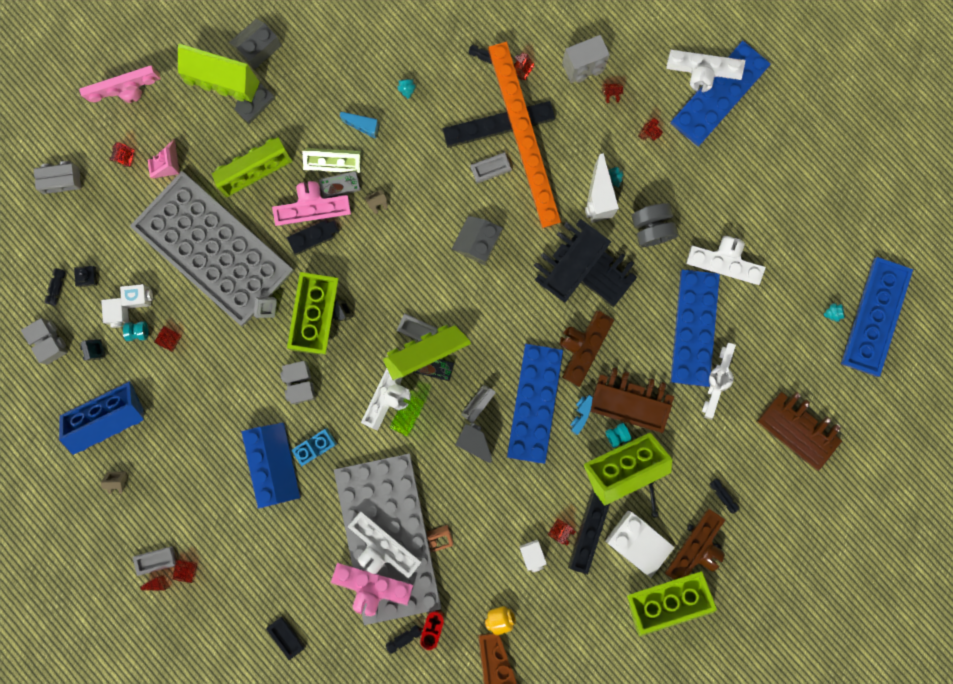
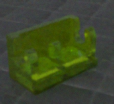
M412 395L411 401L404 399L403 402L409 405L397 411L389 427L409 437L426 403Z

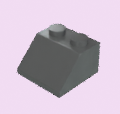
M257 18L229 42L254 70L282 46L276 34Z
M468 216L452 250L486 266L502 234L503 228L485 219Z
M472 422L470 426L465 424L455 445L491 463L492 458L484 433L480 431L482 427Z

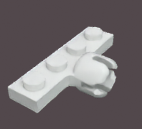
M670 50L667 69L690 72L692 74L690 86L695 91H698L699 85H703L702 92H706L712 88L715 77L741 80L746 60Z
M724 236L717 251H710L691 245L686 264L756 285H760L766 268L742 260L741 254L745 243L731 236Z
M728 343L727 347H722L719 358H723L721 366L717 365L709 376L710 388L708 394H711L709 402L705 401L702 410L705 413L704 418L713 419L721 391L727 390L733 383L734 376L728 368L736 346L735 344Z
M386 368L361 421L362 424L378 431L389 407L402 410L409 405L403 402L404 399L411 401L409 389L400 385L403 377L392 380Z
M361 511L348 526L351 531L367 544V548L358 558V562L362 567H365L372 558L374 561L367 568V571L371 574H376L386 562H389L409 579L422 563Z

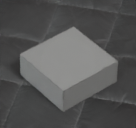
M256 297L254 316L256 318H275L277 299L275 297Z

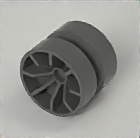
M669 203L650 205L631 215L634 228H646L636 234L640 247L658 245L679 236L676 223H664L674 217Z

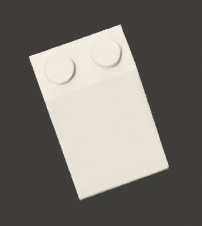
M604 154L599 155L594 166L587 207H585L586 216L590 218L591 223L613 218L619 209Z
M631 511L625 513L605 539L607 544L650 578L653 577L675 548Z

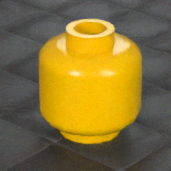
M502 606L488 612L485 624L487 629L491 630L493 634L500 635L512 631L516 624V619L512 609Z

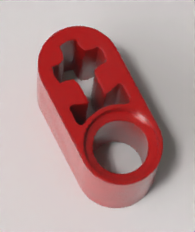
M441 610L430 611L427 614L420 639L421 646L426 650H433L438 645L444 624V614ZM437 615L439 621L436 622L435 629L431 628L433 621L431 618ZM426 635H433L435 641L427 643L424 637Z

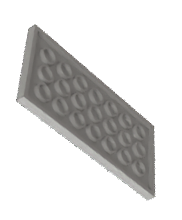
M183 171L174 178L130 225L135 232L242 327L254 316L256 297H271L294 272L289 265Z
M405 454L334 469L352 567L367 571V568L374 561L371 558L365 567L359 564L358 558L367 548V544L348 528L360 511L422 562L409 579L389 562H386L376 573L377 575L411 584L413 589L408 606L381 599L374 616L365 615L367 603H365L362 612L364 625L441 609L411 455Z

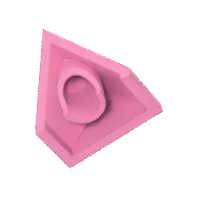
M175 138L161 152L153 156V159H148L150 178L180 173Z

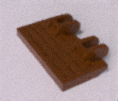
M617 368L612 369L607 385L608 376L599 375L590 412L656 432H664L674 400L673 395L666 394L664 401H661L666 383L661 382L656 398L650 396L655 384L654 379H649L646 390L643 386L629 383L626 391L624 389L629 372L624 371L619 387L613 385L618 373Z
M780 392L756 422L812 468L820 471L842 442L841 439L835 436L841 427L835 424L826 435L822 434L831 421V418L827 416L813 429L818 421L805 411L810 402L807 399L804 400L794 411L791 407L801 394L795 392L784 405L783 403L788 397Z

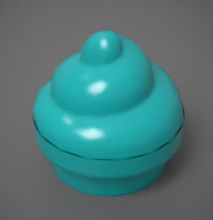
M413 79L399 80V85L397 86L398 91L407 99L411 97L416 88Z
M619 167L609 169L608 172L612 185L619 187L624 174Z
M831 304L830 308L824 313V316L832 321L840 322V319H845L843 305Z

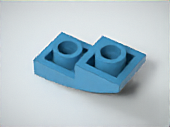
M590 395L586 398L582 396L576 404L578 406L576 412L581 417L576 416L570 424L572 426L570 431L575 435L580 433L588 419L593 398Z
M328 428L291 451L302 467L336 446L337 443Z

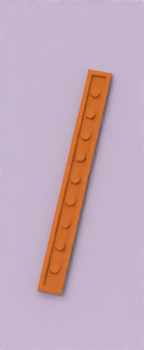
M507 41L489 46L490 57L541 227L543 229L560 224L559 214Z

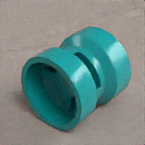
M139 321L137 324L125 322L123 325L124 339L126 341H134L135 339L140 341L147 340L149 329L146 321Z
M624 423L618 424L614 429L610 428L605 431L613 448L619 446L623 441L628 442L631 440L630 433Z

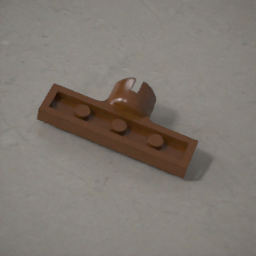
M596 311L585 332L575 327H568L563 334L568 337L565 339L561 336L560 345L573 355L562 376L563 379L577 387L581 386L614 319L601 311Z
M707 508L666 569L665 574L674 580L689 576L697 564L703 565L710 571H716L720 566L712 558L714 557L722 563L725 553L713 545L712 540L726 520Z

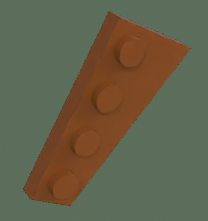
M493 633L478 635L484 684H517L500 636Z

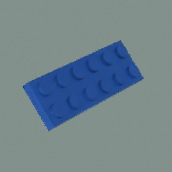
M744 41L728 57L746 60L742 79L715 77L712 88L702 92V86L670 123L697 147L702 144L771 65Z
M879 257L874 258L841 365L880 377L913 269Z
M691 270L680 271L670 383L710 387L709 376L712 368L720 274Z
M525 344L507 458L545 464L563 350Z

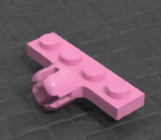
M151 65L80 88L79 90L81 96L89 102H99L102 98L118 95L125 102L133 103V100L136 102L140 99L142 90L139 88L142 85H151L155 81L160 80L161 77L159 72Z
M308 181L309 193L306 183L302 182L296 186L298 202L272 207L275 226L351 215L348 195L324 199L321 197L319 184L315 181Z
M339 563L336 565L331 584L356 591L353 609L355 612L362 614L365 603H367L365 609L366 616H374L376 614L381 599L408 606L413 589L411 584L371 574L370 572Z

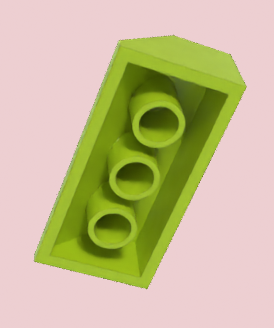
M180 43L178 45V74L183 78L184 83L190 86L198 85L206 91L214 90L222 96L230 95L242 102L244 100L252 102L260 82L248 64Z
M277 137L276 139L271 138L267 140L265 145L251 149L243 157L238 156L234 158L232 163L226 166H219L211 174L216 187L226 197H229L293 161L281 140Z
M300 272L287 349L326 355L339 278Z
M447 324L438 328V333L434 335L430 332L421 336L422 341L415 343L413 340L404 344L405 349L398 351V348L387 352L388 357L383 358V361L392 380L468 346L471 342L456 325L448 327Z
M648 433L585 463L584 468L594 492L605 506L670 474L673 459L655 437Z
M702 571L627 595L632 619L639 637L717 611Z

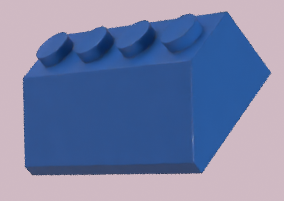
M129 381L59 416V441L72 455L84 451L88 447L104 441L106 438L119 434L123 430L137 425L144 420L143 407L131 382Z
M284 422L241 431L258 509L301 498Z

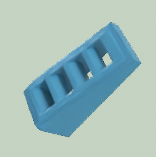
M340 112L342 122L376 139L379 129L377 119Z

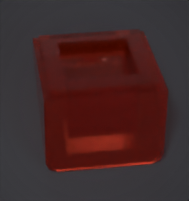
M160 575L140 587L141 590L164 591L170 588L164 575Z

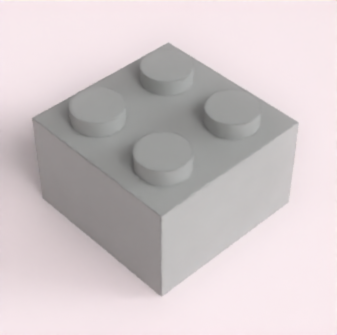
M601 35L566 48L562 65L570 83L575 81L579 83L590 75L596 76L601 74L605 70L610 54Z

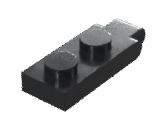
M324 220L288 236L287 239L296 256L334 239V234L340 232L335 220L329 223L327 220Z

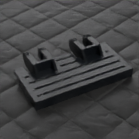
M582 219L576 224L582 232H579L567 222L564 224L566 229L577 235L574 242L568 239L562 232L557 233L558 237L570 245V248L562 243L554 253L553 257L559 261L558 263L545 253H542V259L554 266L551 272L546 270L540 263L536 262L533 265L548 276L545 278L539 274L535 281L564 303H566L611 243L609 239Z
M576 234L571 238L572 242L577 238ZM604 252L581 283L610 306L614 307L637 279L633 273H630L626 279L624 278L635 262L631 260L621 273L616 267L625 259L626 255L622 253L610 267L609 264L613 261V258Z

